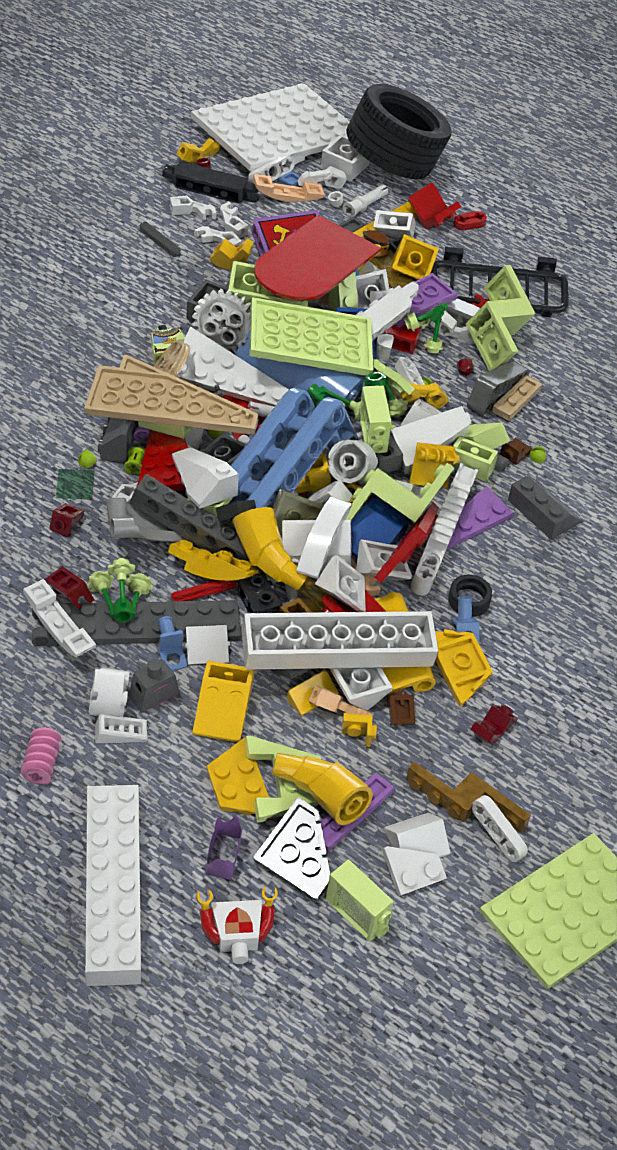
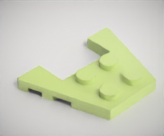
M246 736L244 741L247 759L272 760L273 767L277 753L321 759L320 756L253 736ZM275 776L278 798H256L254 802L257 822H264L272 816H284L298 797L313 807L319 805L311 794L297 787L295 783Z

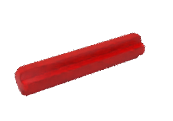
M214 580L173 592L171 600L193 601L234 589L236 582L235 580Z

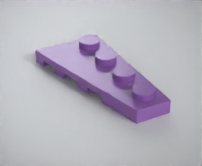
M486 486L464 505L447 549L512 518L513 512Z

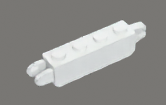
M411 282L403 288L400 285L395 289L390 288L385 292L382 299L379 301L378 299L374 300L366 311H360L356 314L357 316L371 318L372 341L406 316V313H410L412 300L417 297L419 285L416 282Z

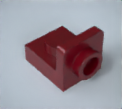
M67 503L59 506L52 512L49 530L69 537L73 524L83 519L85 510Z

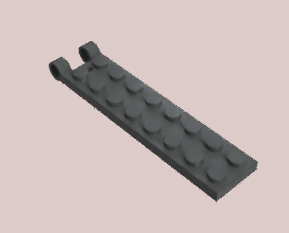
M238 600L137 602L136 616L132 617L128 622H118L115 618H111L107 603H79L81 605L80 609L76 608L72 603H59L79 629L83 628L96 645L159 643L161 631L157 622L158 619L165 616L172 617L175 631H183V642H187L186 627L227 625L228 641H237L241 638ZM32 608V616L35 619H39ZM36 627L32 630V644L34 646H61L45 627Z

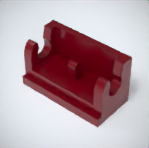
M63 566L44 579L54 592L69 598L78 609L81 608V605L78 603L80 596H84V599L89 604L95 600L85 581Z

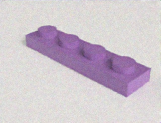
M375 773L365 782L372 789V801L367 810L357 820L347 825H339L328 815L321 821L327 853L394 792L393 785Z

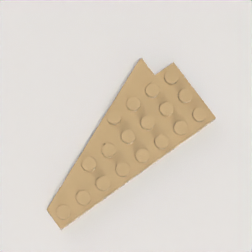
M128 355L123 356L120 368L98 366L84 407L85 415L255 435L258 424L257 413Z

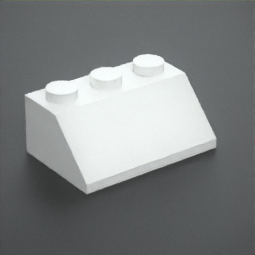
M316 520L282 521L284 550L297 566ZM351 520L342 521L326 555V563L322 571L335 555L351 566Z

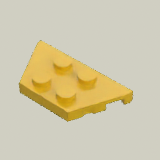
M444 629V632L435 631L438 654L435 661L460 707L490 678L493 671L473 633H458L454 630Z
M243 738L208 764L206 770L220 811L239 812L251 816L256 814L254 807L255 799L269 798L256 760L247 759L245 738Z

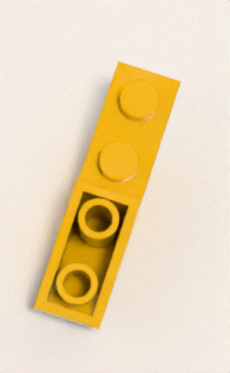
M180 540L170 544L168 553L186 561L184 570L204 578L225 581L239 580L258 573V569L252 567L250 562L238 560L232 557L233 555L228 551L221 550L211 554L207 550L194 547L187 540Z

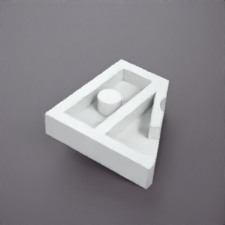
M389 846L382 848L385 861L399 896L447 879L439 855L436 853Z

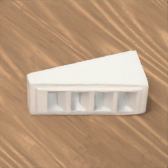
M99 714L96 720L95 743L147 741V720ZM134 726H138L139 733H134ZM124 727H128V732H124Z

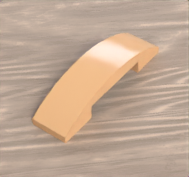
M253 174L256 188L263 194L280 201H312L322 199L325 196L321 184L304 182L302 187L273 183L271 176Z

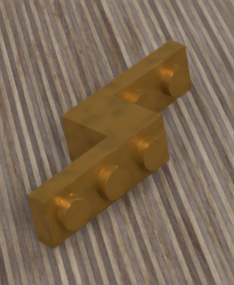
M415 761L408 767L406 776L408 784L413 789L420 790L426 794L433 804H439L445 808L452 818L465 822L473 814L472 802L486 795L493 800L514 829L522 833L527 828L531 814L473 772H470L453 790Z

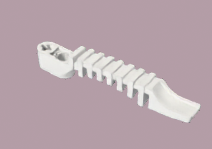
M460 463L411 582L410 588L417 595L423 596L430 592L478 469L474 470Z

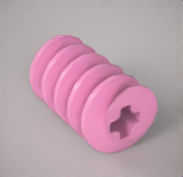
M37 728L32 731L28 748L25 752L26 756L21 767V774L26 780L41 785L50 783V775L53 773V767L56 763L55 759L60 749L59 742L62 741L61 735L55 730Z

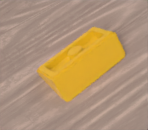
M325 670L288 691L287 701L301 717L319 707L308 701L315 685L339 695L338 690Z

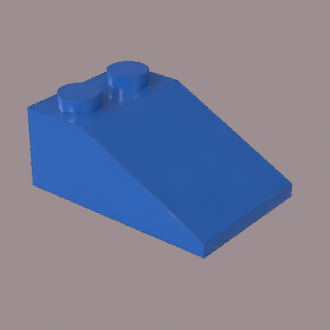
M375 495L351 522L352 555L358 559L359 542L361 539L395 545L404 536L411 519Z

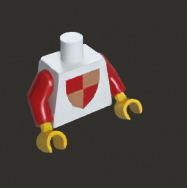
M266 886L263 888L262 896L265 899V904H262V900L212 902L211 907H209V903L213 899L212 892L207 889L208 899L205 902L200 899V892L196 893L195 899L202 907L199 909L203 932L213 944L219 946L220 952L232 951L234 963L244 964L248 962V950H257L258 942L264 941L272 929L275 912L273 900L278 895L276 888L275 895L272 898L265 896Z

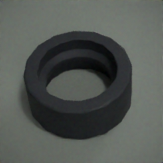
M471 574L461 575L454 579L448 595V602L451 608L458 613V597L460 596L457 592L463 589H473L479 592L483 599L472 602V617L481 616L487 612L492 599L490 584L484 578Z

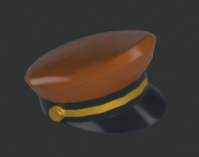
M363 231L362 238L378 244L382 248L374 257L384 256L389 253V237L377 231Z

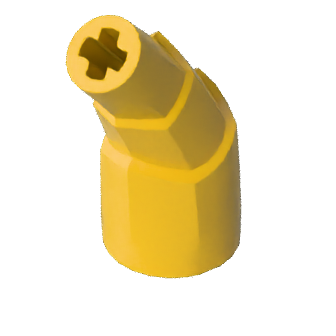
M270 507L255 508L233 518L234 527L251 565L258 566L277 582L281 581L298 591L307 576L297 573V565L293 563L291 557L284 550L274 509Z
M277 753L272 775L291 781L300 789L311 794L316 802L339 825H347L354 822L369 807L373 797L372 789L338 762L331 763L310 756L302 757Z

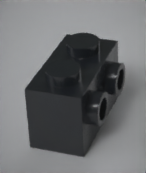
M264 572L238 580V594L248 613H280V607L283 606L281 598L279 596L276 597L273 583L267 579Z

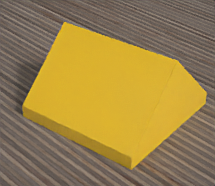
M404 234L393 257L391 269L419 280L430 274L439 248Z

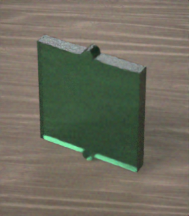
M75 468V470L59 469L56 498L92 500L95 470H79L78 468Z

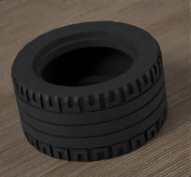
M373 84L364 92L347 126L346 133L349 142L356 151L377 167L400 177L422 179L432 172L451 137V127L446 118L435 107L419 96L396 86Z

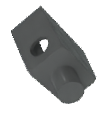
M151 659L148 661L147 666L135 671L133 674L129 698L140 713L180 694L176 675L163 659Z

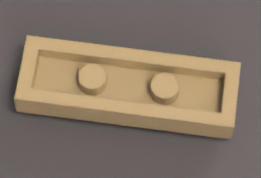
M525 375L493 406L492 412L510 421L541 390L542 383Z

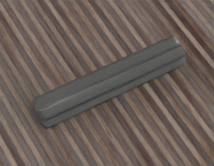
M143 222L139 225V230L170 255L177 257L181 254L180 247L148 222Z

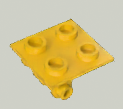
M417 442L409 484L423 486L428 482L432 484L436 479L433 474L440 464L445 466L448 463L452 466L458 463L459 455L455 453V446ZM450 475L441 488L448 487Z

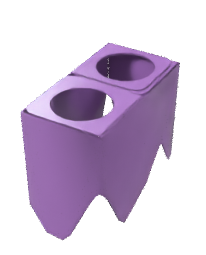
M234 816L232 820L223 822L220 817H217L209 844L206 875L232 879L243 832L238 816ZM217 834L239 838L234 863L221 859H215L209 863Z

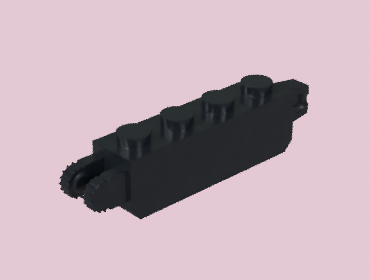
M182 161L178 165L166 164L162 170V176L173 180L174 186L179 189L237 204L242 203L243 200L248 202L259 201V195L256 194L259 190L254 183L248 182L249 178Z

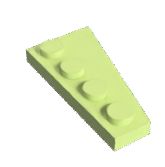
M373 359V373L381 372L383 375H386L390 388H394L399 393L402 391L409 395L415 388L407 380L377 359Z

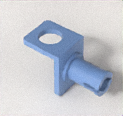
M458 597V617H451V622L456 625V632L458 633L473 632L479 643V622L472 617V597Z
M170 616L158 619L157 623L161 631L158 647L160 658L168 664L171 670L186 668L187 662L182 648L183 631H175L172 617ZM175 654L180 658V662L176 665H171L167 662V657Z

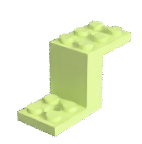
M505 265L484 287L490 301H487L466 323L489 371L507 363L518 352L511 335H515L535 315L511 265Z
M448 463L445 466L440 464L433 474L436 477L432 484L428 482L420 492L424 495L422 498L381 469L377 468L376 471L371 469L364 479L367 482L363 489L358 488L351 497L354 501L346 520H351L352 522L372 493H374L409 519L416 522L452 473L454 467Z

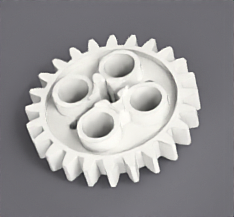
M220 289L218 294L213 290L210 295L205 294L204 299L198 301L199 305L194 308L196 313L192 315L197 320L192 325L198 326L196 330L226 350L231 351L232 349L236 353L239 346L242 345L244 347L245 341L248 339L246 335L250 331L251 310L248 308L251 303L245 304V297L239 299L238 292L231 295L230 289L226 294H224L223 289ZM215 305L220 306L223 312L218 311ZM233 314L239 315L241 321L236 320ZM209 322L213 323L216 329L211 328ZM226 331L231 332L234 337H229Z

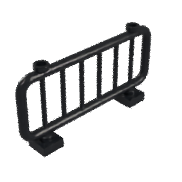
M445 247L443 260L434 262L430 274L433 273L437 276L438 268H451L450 288L454 290V269L469 270V296L458 295L457 298L469 304H479L472 297L473 271L488 272L489 283L492 280V273H498L504 266L462 262L464 248ZM538 256L535 270L512 267L516 275L525 276V294L528 300L529 277L544 278V304H530L534 311L540 312L541 316L551 317L552 313H562L568 308V280L563 274L555 272L557 258ZM548 279H555L561 283V305L559 306L548 305Z

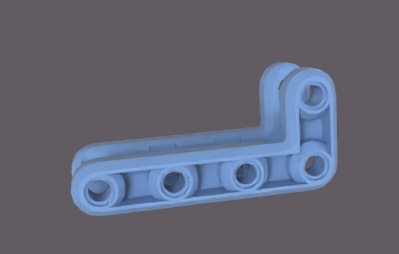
M298 388L288 390L230 465L239 474L238 495L232 497L228 504L245 501L248 495H250L247 500H255L256 508H273L279 490L282 489L292 493L326 446H328L330 451L340 441L359 440L341 400L327 397L315 408L307 391ZM294 433H296L293 439L288 443V445L283 450V447L286 445L288 440H290ZM274 463L273 466L270 468V470L265 474V476H264V477L262 478V480L259 482L260 478H261L262 475L265 473V471H267L268 468L271 466V464Z

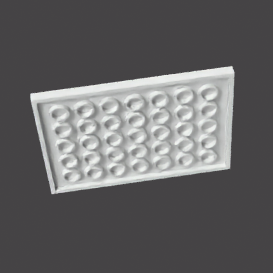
M302 83L191 111V118L249 171L267 164L283 154L295 158L301 155L304 157L322 152L340 134L347 136L346 129L350 122L306 84Z

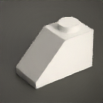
M377 210L373 228L393 238H401L404 234L413 238L416 223L413 213Z

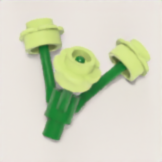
M444 302L419 317H416L413 312L411 314L406 313L407 317L404 318L408 330L412 328L413 331L422 326V329H425L429 325L430 320L435 322L433 338H427V342L424 344V347L430 353H439V350H443V341L437 338L442 320L441 317L448 308Z

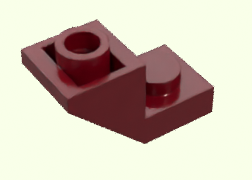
M501 704V706L492 705L483 721H475L470 730L487 742L496 743L518 718L513 715L514 711L504 704Z

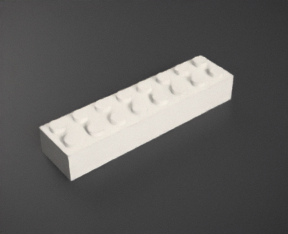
M431 611L244 614L241 629L245 670L433 666L438 654Z
M138 785L87 786L86 986L141 984Z

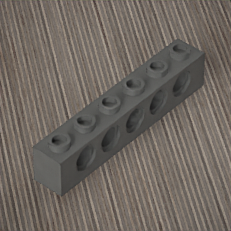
M147 474L135 488L129 504L204 550L211 552V554L224 550L230 552L233 555L232 557L238 560L250 562L236 529L224 521H218V518L203 508L199 509L193 502Z

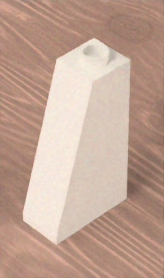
M462 406L391 429V434L403 453L402 469L404 474L412 471L417 442L449 446L459 436L462 437L468 433L471 419L468 412H464Z

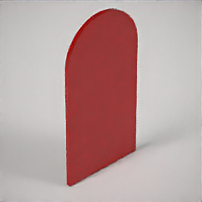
M318 215L259 257L255 263L254 275L261 286L275 295L292 300H313L324 296L378 254L382 248Z

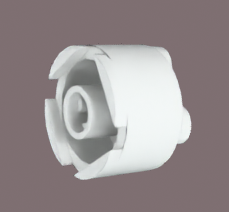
M359 440L340 441L331 448L328 455L330 473L335 479H340L344 483L365 482L364 479L371 469L375 471L378 464V459L372 447Z
M95 667L89 715L99 716V714L123 717L124 707L127 702L128 691H126V686H128L129 671Z

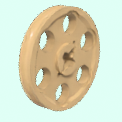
M181 339L175 341L164 351L153 367L176 377L188 358L190 345L184 343Z

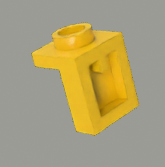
M344 713L341 733L352 737L365 735V747H370L371 739H376L377 725H372L373 715Z

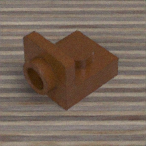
M515 438L511 442L502 445L500 455L517 465L530 454L532 448Z
M404 691L393 692V695L387 698L390 725H414V695H407V692Z

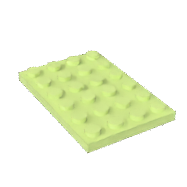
M252 297L249 356L368 376L373 373L371 318Z
M595 833L484 904L479 910L547 990L617 942V857Z

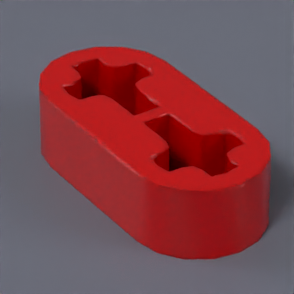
M480 211L459 214L455 216L453 226L458 230L480 228L485 226L487 216Z

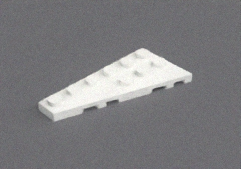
M189 328L184 343L190 345V352L184 366L176 376L177 378L191 384L196 382L199 385L198 387L216 392L215 385L219 384L220 390L224 395L274 407L289 390L194 328Z

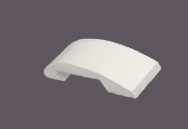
M332 497L329 498L308 536L297 566V573L315 579L319 578L326 563V555L342 521L346 520L352 507L351 503Z
M44 579L23 589L27 600L44 627L68 653L78 657L96 647L95 642L83 628L79 629L56 601V594Z

